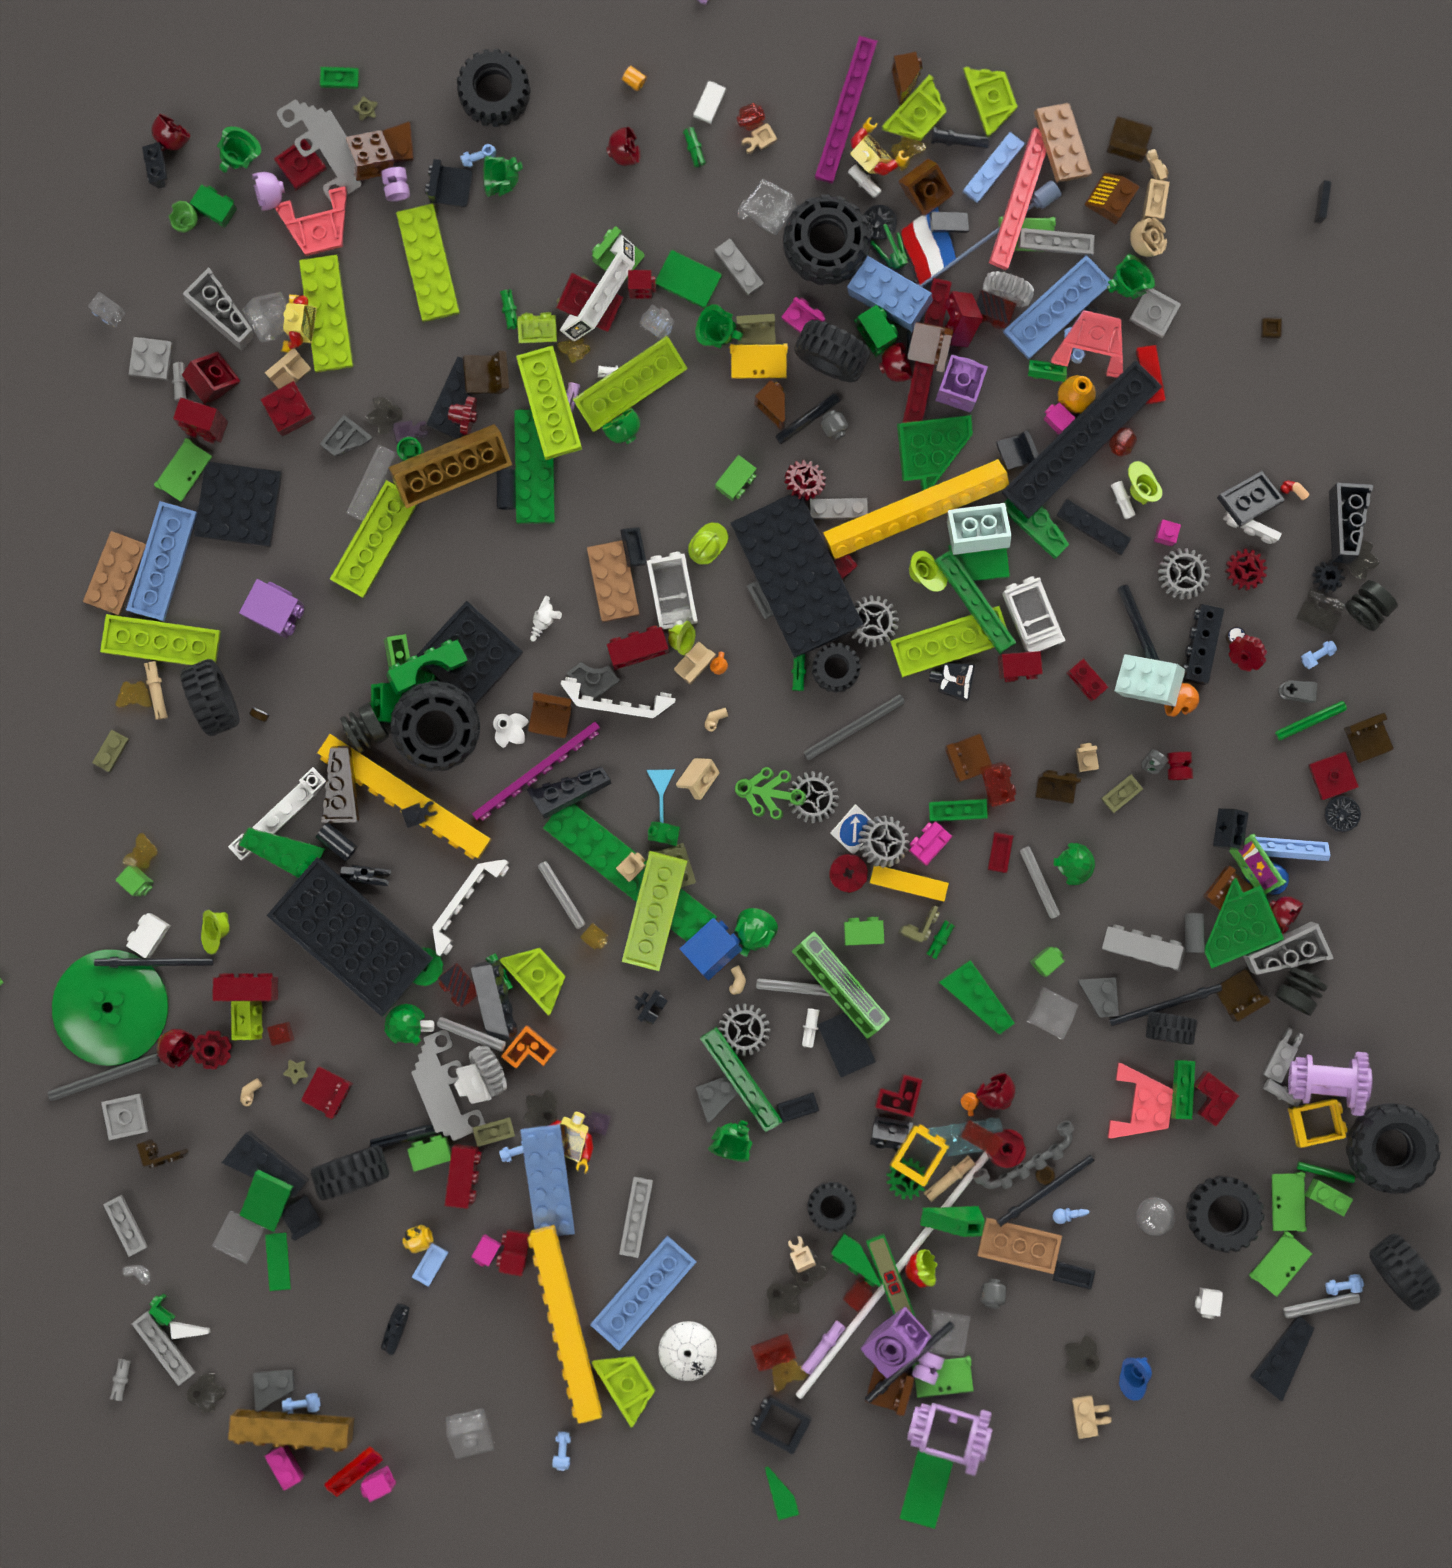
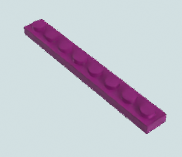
M859 36L815 179L831 184L834 182L877 45L876 40Z
M596 722L592 723L473 812L472 815L477 821L480 819L482 821L486 820L492 815L491 811L493 809L502 808L507 804L506 800L509 797L515 798L523 792L521 788L525 785L531 786L538 780L536 777L541 773L546 775L553 769L552 765L556 762L562 763L569 757L567 754L572 750L576 752L584 746L583 742L588 738L591 741L597 737L600 730Z

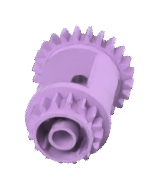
M1356 1052L1355 1059H1350L1348 1068L1313 1065L1312 1055H1306L1305 1058L1296 1057L1295 1061L1290 1062L1288 1093L1293 1094V1099H1301L1303 1103L1309 1104L1311 1094L1346 1097L1347 1107L1352 1110L1351 1114L1363 1116L1366 1103L1370 1100L1372 1086V1070L1368 1068V1054Z
M934 1403L931 1406L921 1404V1408H915L907 1440L912 1441L911 1446L920 1448V1452L967 1465L965 1473L975 1476L979 1461L984 1462L992 1432V1429L988 1428L991 1412L981 1410L979 1417ZM935 1410L951 1414L949 1422L957 1424L958 1417L973 1421L964 1458L926 1447Z

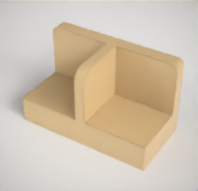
M1156 179L1149 181L1146 189L1142 220L1157 218L1163 221L1170 182Z
M293 348L265 373L277 388L280 389L292 381L295 383L299 381L311 368Z
M698 642L685 654V657L674 668V671L691 685L716 657V654Z
M695 758L680 777L676 786L678 788H689L693 797L701 800L720 772L712 759Z

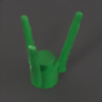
M884 224L883 227L894 253L890 254L891 259L885 255L873 240L870 243L887 262L889 268L893 267L894 270H897L908 264V258L905 254L900 233H896L900 248L898 250L887 224Z

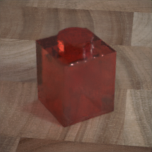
M290 1022L267 1027L272 1046L294 1041Z
M856 1280L842 1299L859 1312L873 1295L870 1291L872 1287L864 1280L861 1282Z

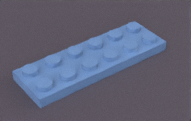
M1086 255L1011 323L1003 333L1029 360L1104 292L1109 285L1108 281L1110 279Z
M159 502L127 605V611L165 621L197 517L196 511Z
M560 1125L521 1129L534 1228L538 1229L555 1225L557 1236L575 1234Z
M667 1235L590 1325L620 1351L697 1261Z

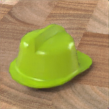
M1133 462L1128 468V476L1132 483L1130 487L1132 497L1143 505L1149 501L1156 502L1161 499L1162 489L1150 468L1142 462Z
M711 522L705 524L689 544L688 552L691 559L703 565L715 560L728 542L727 530L718 523Z
M925 551L914 553L909 564L911 578L917 583H922L928 590L933 592L943 590L947 585V579L935 563L934 558Z
M686 621L684 624H677L668 630L669 645L681 655L688 653L693 647L696 636L691 622Z
M206 910L203 913L201 941L205 951L209 954L217 952L220 940L229 933L230 928L226 912L213 913L210 910Z

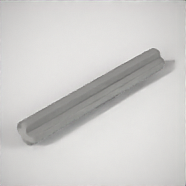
M1030 847L1021 849L1020 853L1049 917L1055 918L1059 916V910Z
M546 861L538 865L539 870L574 926L580 929L585 925L583 918Z
M757 979L756 982L757 989L830 996L821 985L769 979Z
M443 1017L438 1019V1027L498 1051H503L506 1046L504 1041Z
M1358 1293L1343 1294L1285 1307L1283 1312L1286 1318H1293L1360 1302V1296Z

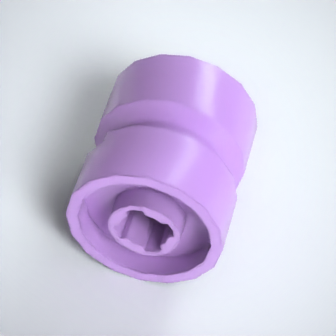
M392 167L381 172L383 184L386 185L384 187L386 200L399 201L410 196L409 186L405 183L407 181L405 168Z
M926 1352L918 1360L919 1364L915 1365L912 1376L935 1385L939 1376L937 1370L942 1368L945 1359Z

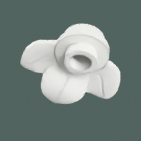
M517 713L510 716L506 714L497 715L493 720V727L496 730L495 740L498 745L504 748L509 741L515 744L524 743L525 735L521 728L529 723L528 719ZM501 720L506 721V725L504 727L500 726Z

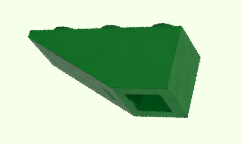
M979 1206L922 1208L920 1220L921 1226L962 1237L982 1236L985 1223Z
M843 1232L830 1251L833 1255L832 1259L839 1264L843 1262L849 1266L848 1270L858 1276L860 1273L865 1277L864 1281L872 1287L875 1284L880 1287L881 1283L860 1244Z

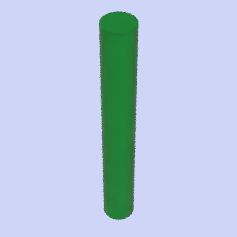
M1299 1161L1296 1165V1169L1349 1183H1354L1355 1176Z

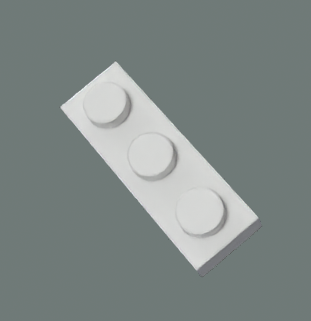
M1226 512L1223 520L1227 521L1229 526L1237 528V523ZM1254 520L1240 527L1249 535L1262 537L1261 540L1268 544L1276 543L1282 534Z

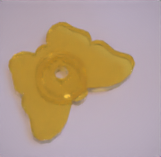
M902 136L901 142L892 146L891 151L895 159L900 151H904L903 158L909 156L905 166H899L901 171L907 169L910 158H913L914 154H920L926 150V144Z
M582 338L576 341L567 340L557 343L559 351L567 354L571 363L582 359L591 351L590 346L585 345Z
M142 681L136 684L124 682L120 689L121 693L118 694V699L115 703L119 708L125 707L130 703L136 704V702L143 707L152 706L150 696L147 693L148 690Z
M140 833L136 838V847L133 848L132 853L124 857L123 863L139 868H149L151 864L149 860L157 855L158 850L154 844H151L144 833Z
M791 1357L786 1358L785 1362L781 1365L775 1363L772 1366L775 1391L782 1390L787 1382H792V1379L799 1381L807 1377V1373L803 1371L801 1366H797V1362Z

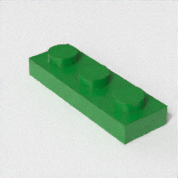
M987 799L928 803L929 822L988 818Z
M1174 1061L1171 1118L1192 1120L1195 1061Z

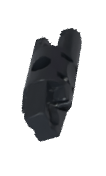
M358 865L341 867L340 871L341 877L349 879V882L388 886L389 881L376 878V875L389 876L391 874L389 869Z
M401 1303L396 1304L390 1316L381 1344V1349L390 1356L398 1348L410 1307Z

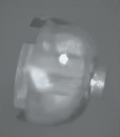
M1159 1197L1147 1198L1140 1203L1136 1211V1222L1139 1228L1148 1235L1163 1236L1170 1232L1175 1224V1211L1165 1199Z

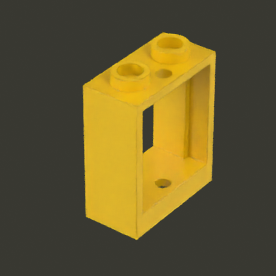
M1332 1098L1288 1108L1297 1147L1302 1148L1346 1138L1347 1126L1345 1121H1342L1341 1114L1343 1109L1337 1099ZM1329 1106L1336 1133L1307 1139L1301 1112Z
M920 1124L918 1127L913 1125L889 1165L925 1187L949 1146L945 1144V1139L937 1134L934 1138L928 1134L930 1130ZM917 1133L941 1147L924 1176L899 1162Z

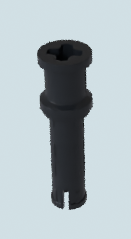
M933 127L931 144L943 143L947 146L958 144L987 149L989 136L954 132L952 129L940 130L937 127Z

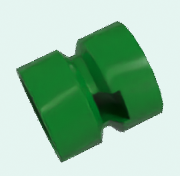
M413 437L403 438L397 445V453L402 462L424 453L419 441Z

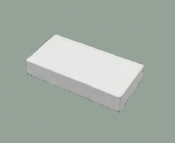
M708 81L695 110L694 117L711 124L726 88Z

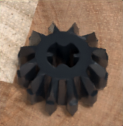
M1329 560L1327 564L1322 561L1320 566L1314 567L1316 572L1312 573L1311 576L1317 579L1312 584H1319L1317 590H1321L1324 587V593H1328L1329 590L1335 592L1337 590L1336 587H1342L1340 581L1345 580V577L1340 575L1344 572V569H1337L1340 565L1339 563L1333 566L1332 560ZM1328 573L1331 575L1329 578H1332L1330 580L1326 579V574Z

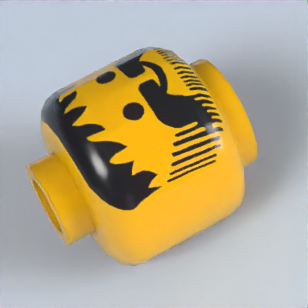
M424 1225L406 1230L405 1237L403 1238L404 1247L412 1253L429 1249L433 1242L431 1230Z

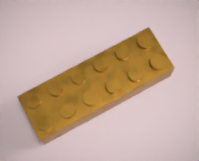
M493 424L388 468L400 499L407 509L511 466L512 463L501 432Z
M237 1409L230 1416L228 1440H233L235 1444H245L247 1441L253 1442V1445L263 1446L265 1443H273L275 1447H284L285 1444L293 1445V1448L312 1446L314 1450H323L324 1447H329L333 1451H344L353 1439L354 1417L300 1413L288 1414L286 1412L273 1411L256 1412L255 1410Z

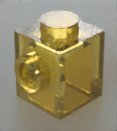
M594 923L580 937L594 950L597 948L601 950L608 942L606 939L608 935Z

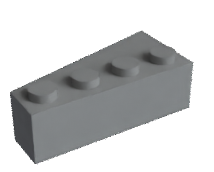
M209 267L182 293L188 305L241 351L255 338L251 327Z
M1309 922L1284 934V940L1243 956L1250 972L1254 974L1334 959L1319 925L1314 922Z
M1113 924V927L1108 926L1102 946L1103 950L1126 957H1134V959L1144 962H1152V964L1157 966L1170 967L1180 972L1185 954V948L1181 946V942L1170 940L1168 943L1162 941V937L1151 935L1149 938L1143 936L1144 932L1132 929V932L1124 931L1125 927L1115 924Z

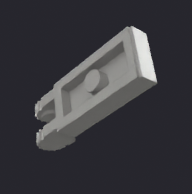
M1290 1027L1286 1029L1282 1039L1278 1041L1263 1072V1075L1278 1083H1282L1290 1067V1062L1293 1061L1298 1051L1297 1048L1303 1038V1034L1298 1033L1292 1046L1287 1044L1286 1042L1293 1031Z

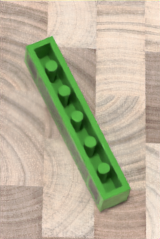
M815 932L811 933L792 950L794 955L867 1039L890 1020Z

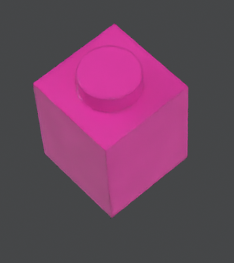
M1060 402L1056 406L1052 404L1045 411L1047 415L1044 420L1059 435L1075 420V417Z
M1161 520L1157 527L1154 542L1173 546L1177 541L1181 524Z
M484 1234L472 1255L475 1259L474 1262L482 1267L485 1265L489 1266L501 1243Z

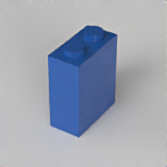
M712 918L680 948L708 981L743 950L738 945L741 941L734 933L729 935L726 932L729 928L722 920L718 923L715 918Z

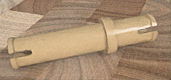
M153 661L144 663L148 679L146 684L149 685L155 720L168 718L160 684L162 679L158 675L157 663Z
M967 1155L959 1164L953 1165L951 1170L925 1191L924 1194L933 1202L959 1178L962 1179L963 1175L976 1164Z

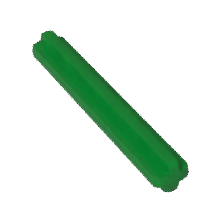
M1344 701L1338 702L1276 731L1275 734L1278 740H1283L1346 711L1347 706Z

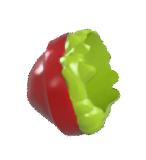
M926 1249L912 1254L905 1267L907 1278L920 1288L934 1286L936 1283L935 1268L938 1265L934 1261L935 1256Z

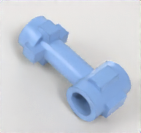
M486 144L483 146L482 151L471 155L465 152L460 157L464 167L468 166L469 168L473 166L472 162L483 159L486 156L495 157L497 152L495 147Z
M1072 327L1064 330V338L1067 336ZM1073 348L1070 359L1074 363L1079 364L1082 362L1083 357H1085V351Z
M1327 641L1323 643V648L1312 654L1309 651L1302 655L1301 662L1310 669L1319 664L1317 660L1326 654L1329 656L1335 654L1334 652L1337 651V647L1333 641Z
M523 1145L512 1149L505 1147L499 1151L503 1162L512 1161L511 1157L524 1153Z
M1353 1274L1349 1276V1281L1336 1283L1335 1280H1329L1328 1283H1325L1327 1294L1334 1296L1338 1295L1337 1291L1351 1289L1352 1293L1362 1292L1364 1284L1359 1274Z
M317 1393L306 1395V1400L292 1401V1398H286V1400L282 1401L283 1412H288V1414L293 1413V1409L307 1408L308 1412H316L321 1405L320 1397H318Z
M558 1432V1436H556V1442H559L558 1456L553 1457V1468H557V1470L564 1471L570 1467V1457H566L567 1443L571 1442L569 1432Z

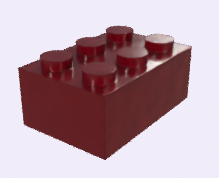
M181 397L173 417L177 426L182 428L181 430L186 432V435L194 438L198 435L203 437L204 441L213 444L215 441L221 443L228 424L226 418L217 409Z
M657 625L646 628V632L640 634L639 631L629 633L628 637L624 639L620 637L610 639V643L606 644L614 670L669 654L662 627L658 628Z
M221 973L219 977L213 978V1001L278 1000V977H273V973H258V977H254V973H238V977H234V973Z
M460 1144L452 1147L445 1206L468 1209L476 1202L477 1191L474 1190V1185L479 1180V1171H476L477 1165L481 1163L482 1152H479V1147Z

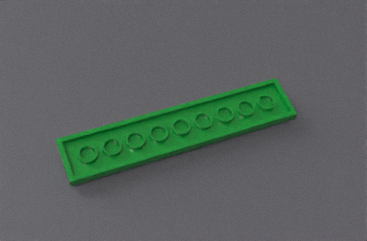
M575 804L553 814L543 829L637 902L645 868L630 882L616 869L631 852L634 854L636 852ZM680 888L670 929L687 942L712 918L716 919L717 916Z

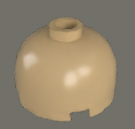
M1147 218L1139 221L1133 227L1130 234L1131 245L1135 252L1145 257H1152L1163 253L1167 245V239H1164L1163 233H1166L1164 226L1157 218Z

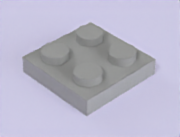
M1152 288L1146 290L1147 293L1142 295L1129 321L1163 338L1181 304Z
M134 337L129 375L168 380L173 343L171 341Z
M141 1093L101 1102L109 1140L149 1131Z

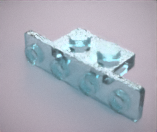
M988 1118L987 1120L932 1127L929 1129L928 1134L934 1138L937 1134L945 1139V1144L949 1146L946 1150L947 1156L986 1151L984 1135L1003 1132L1000 1118ZM925 1138L927 1144L933 1143L927 1138Z

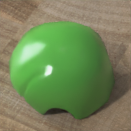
M178 201L172 205L173 211L169 215L171 226L178 232H189L198 221L197 211L185 201Z

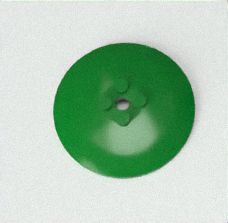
M113 949L89 953L70 965L58 981L52 1000L54 1026L65 1046L85 1061L106 1066L131 1062L149 1051L158 1041L165 1028L169 1010L165 985L152 966H119V968L94 966V959H110V957H119V959L141 958L127 951ZM106 1002H110L113 1005V1010L110 1013H106L103 1010Z

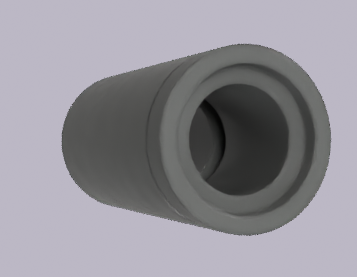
M1185 914L1186 953L1205 952L1204 914Z

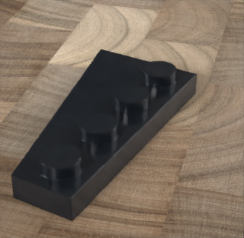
M457 356L426 424L428 427L455 439H459L463 435L460 433V424L448 420L450 405H465L467 397L470 396V393H466L463 358Z
M598 767L578 773L577 777H565L560 782L553 784L548 782L542 784L540 788L533 789L531 787L526 790L542 817L546 819L612 783L603 767Z
M1300 1316L1293 1320L1250 1375V1377L1281 1402L1286 1395L1315 1329Z

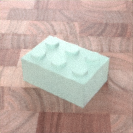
M1005 503L948 510L947 525L953 555L1010 547L1011 531Z
M1125 654L1115 692L1124 697L1176 706L1185 669L1178 664Z

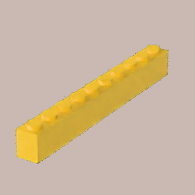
M999 460L990 462L823 532L827 547L834 559L847 555L945 514L948 510L957 509L1005 489L1009 485L1007 472Z
M329 734L317 752L321 755L320 760L328 764L329 751L332 746H348L331 734ZM351 748L355 783L360 786L364 783L369 787L368 791L375 796L381 794L385 797L384 802L394 807L396 804L402 810L420 803L421 808H423L427 802L432 801ZM434 802L433 805L429 806V812L437 811L438 814L435 816L426 815V822L419 825L424 828L428 825L433 829L432 833L439 838L443 836L448 838V844L458 849L460 846L465 850L464 854L471 859L475 857L480 859L492 839Z
M555 1225L534 1229L528 1237L530 1248H534V1265L540 1271L538 1281L540 1286L544 1287L543 1301L545 1305L548 1304L550 1311L547 1312L548 1320L554 1326L555 1331H552L553 1340L555 1343L558 1342V1359L563 1361L562 1375L564 1380L568 1381L567 1394L568 1398L573 1401L574 1406L571 1407L573 1417L577 1418L578 1424L599 1419L602 1417L603 1412Z

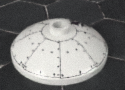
M685 1321L671 1326L664 1333L659 1344V1359L663 1368L672 1377L683 1381H693L705 1376L713 1367L717 1356V1346L713 1335L706 1327L696 1322ZM690 1350L691 1355L688 1357L685 1356L684 1351Z

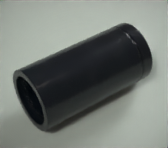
M513 469L496 471L497 509L499 510L516 509L515 470Z
M326 823L316 835L320 842L344 861L349 860L358 848L357 845L329 823Z

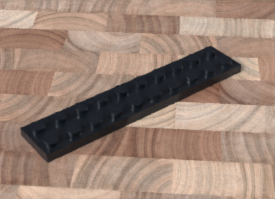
M1135 360L1001 493L1029 519L1163 386Z

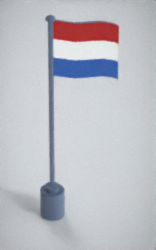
M1050 180L1032 194V203L1028 206L1027 211L1034 206L1044 209L1061 196L1058 186ZM938 207L931 212H939ZM930 213L926 216L921 215L901 230L904 247L916 271L919 283L917 285L923 288L933 278L941 275L997 234L1000 227L956 258L948 233L931 232Z

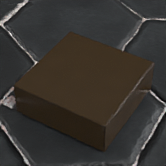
M1263 317L1261 321V338H1281L1282 318Z

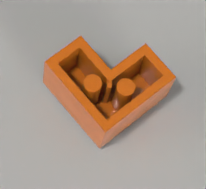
M527 1025L501 1057L513 1067L518 1068L530 1054L544 1066L557 1049Z

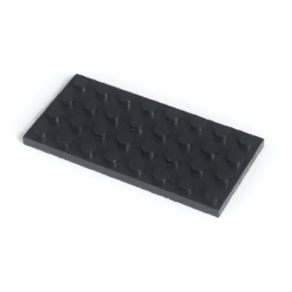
M789 494L730 522L794 659L864 626L803 497L798 499V494Z
M316 857L266 915L381 1017H384L434 959L319 857Z

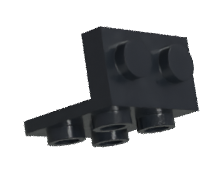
M433 159V164L429 165L428 169L430 182L426 183L425 194L428 196L429 201L437 204L467 207L473 175L472 171L443 166L441 160Z

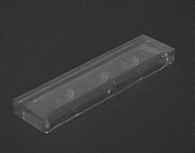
M378 445L346 512L348 515L361 521L364 520L389 471L388 467L392 465L395 459L396 452Z

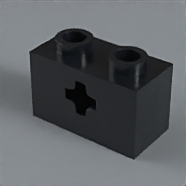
M1218 808L1213 846L1226 850H1243L1249 812L1238 809Z

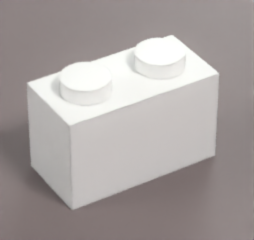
M147 913L138 921L139 927L137 930L132 931L128 936L127 941L129 942L126 945L144 958L152 956L171 925L152 913Z

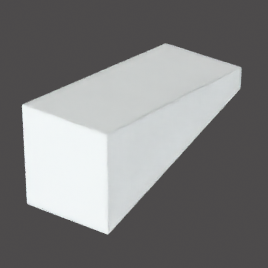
M173 1321L170 1323L172 1339L205 1335L211 1332L210 1328Z

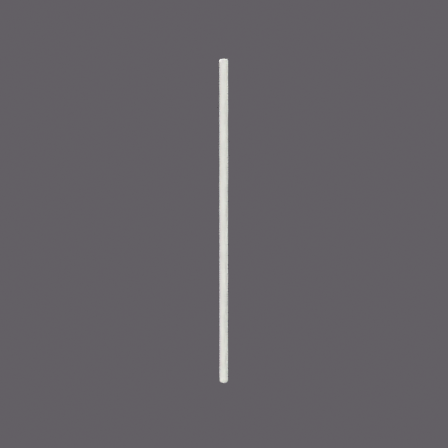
M986 1150L941 1207H951L972 1181L973 1174L981 1169L989 1159ZM925 1227L896 1264L899 1273L906 1266L911 1255L916 1253L934 1229ZM882 1284L836 1341V1345L829 1350L795 1394L800 1399L804 1397L885 1293Z

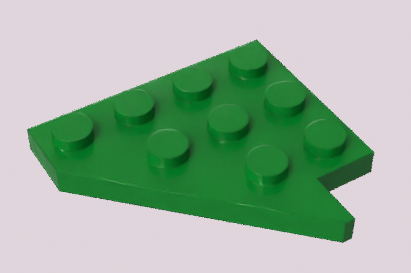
M971 415L898 423L902 481L920 479L921 491L933 487L973 435Z
M1233 879L1205 947V954L1211 968L1284 940L1262 885L1243 892L1238 879Z

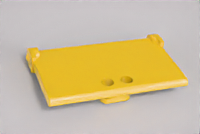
M730 344L731 378H786L787 344Z

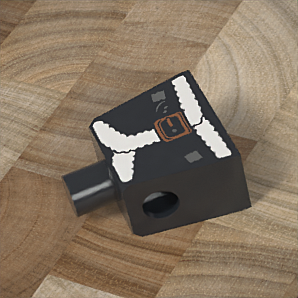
M944 664L942 672L930 671L929 682L939 683V693L968 702L975 665Z

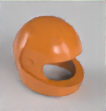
M1182 683L1176 706H1174L1173 710L1172 706L1164 704L1166 714L1175 717L1180 711L1185 715L1193 712L1199 704L1198 691L1192 685Z

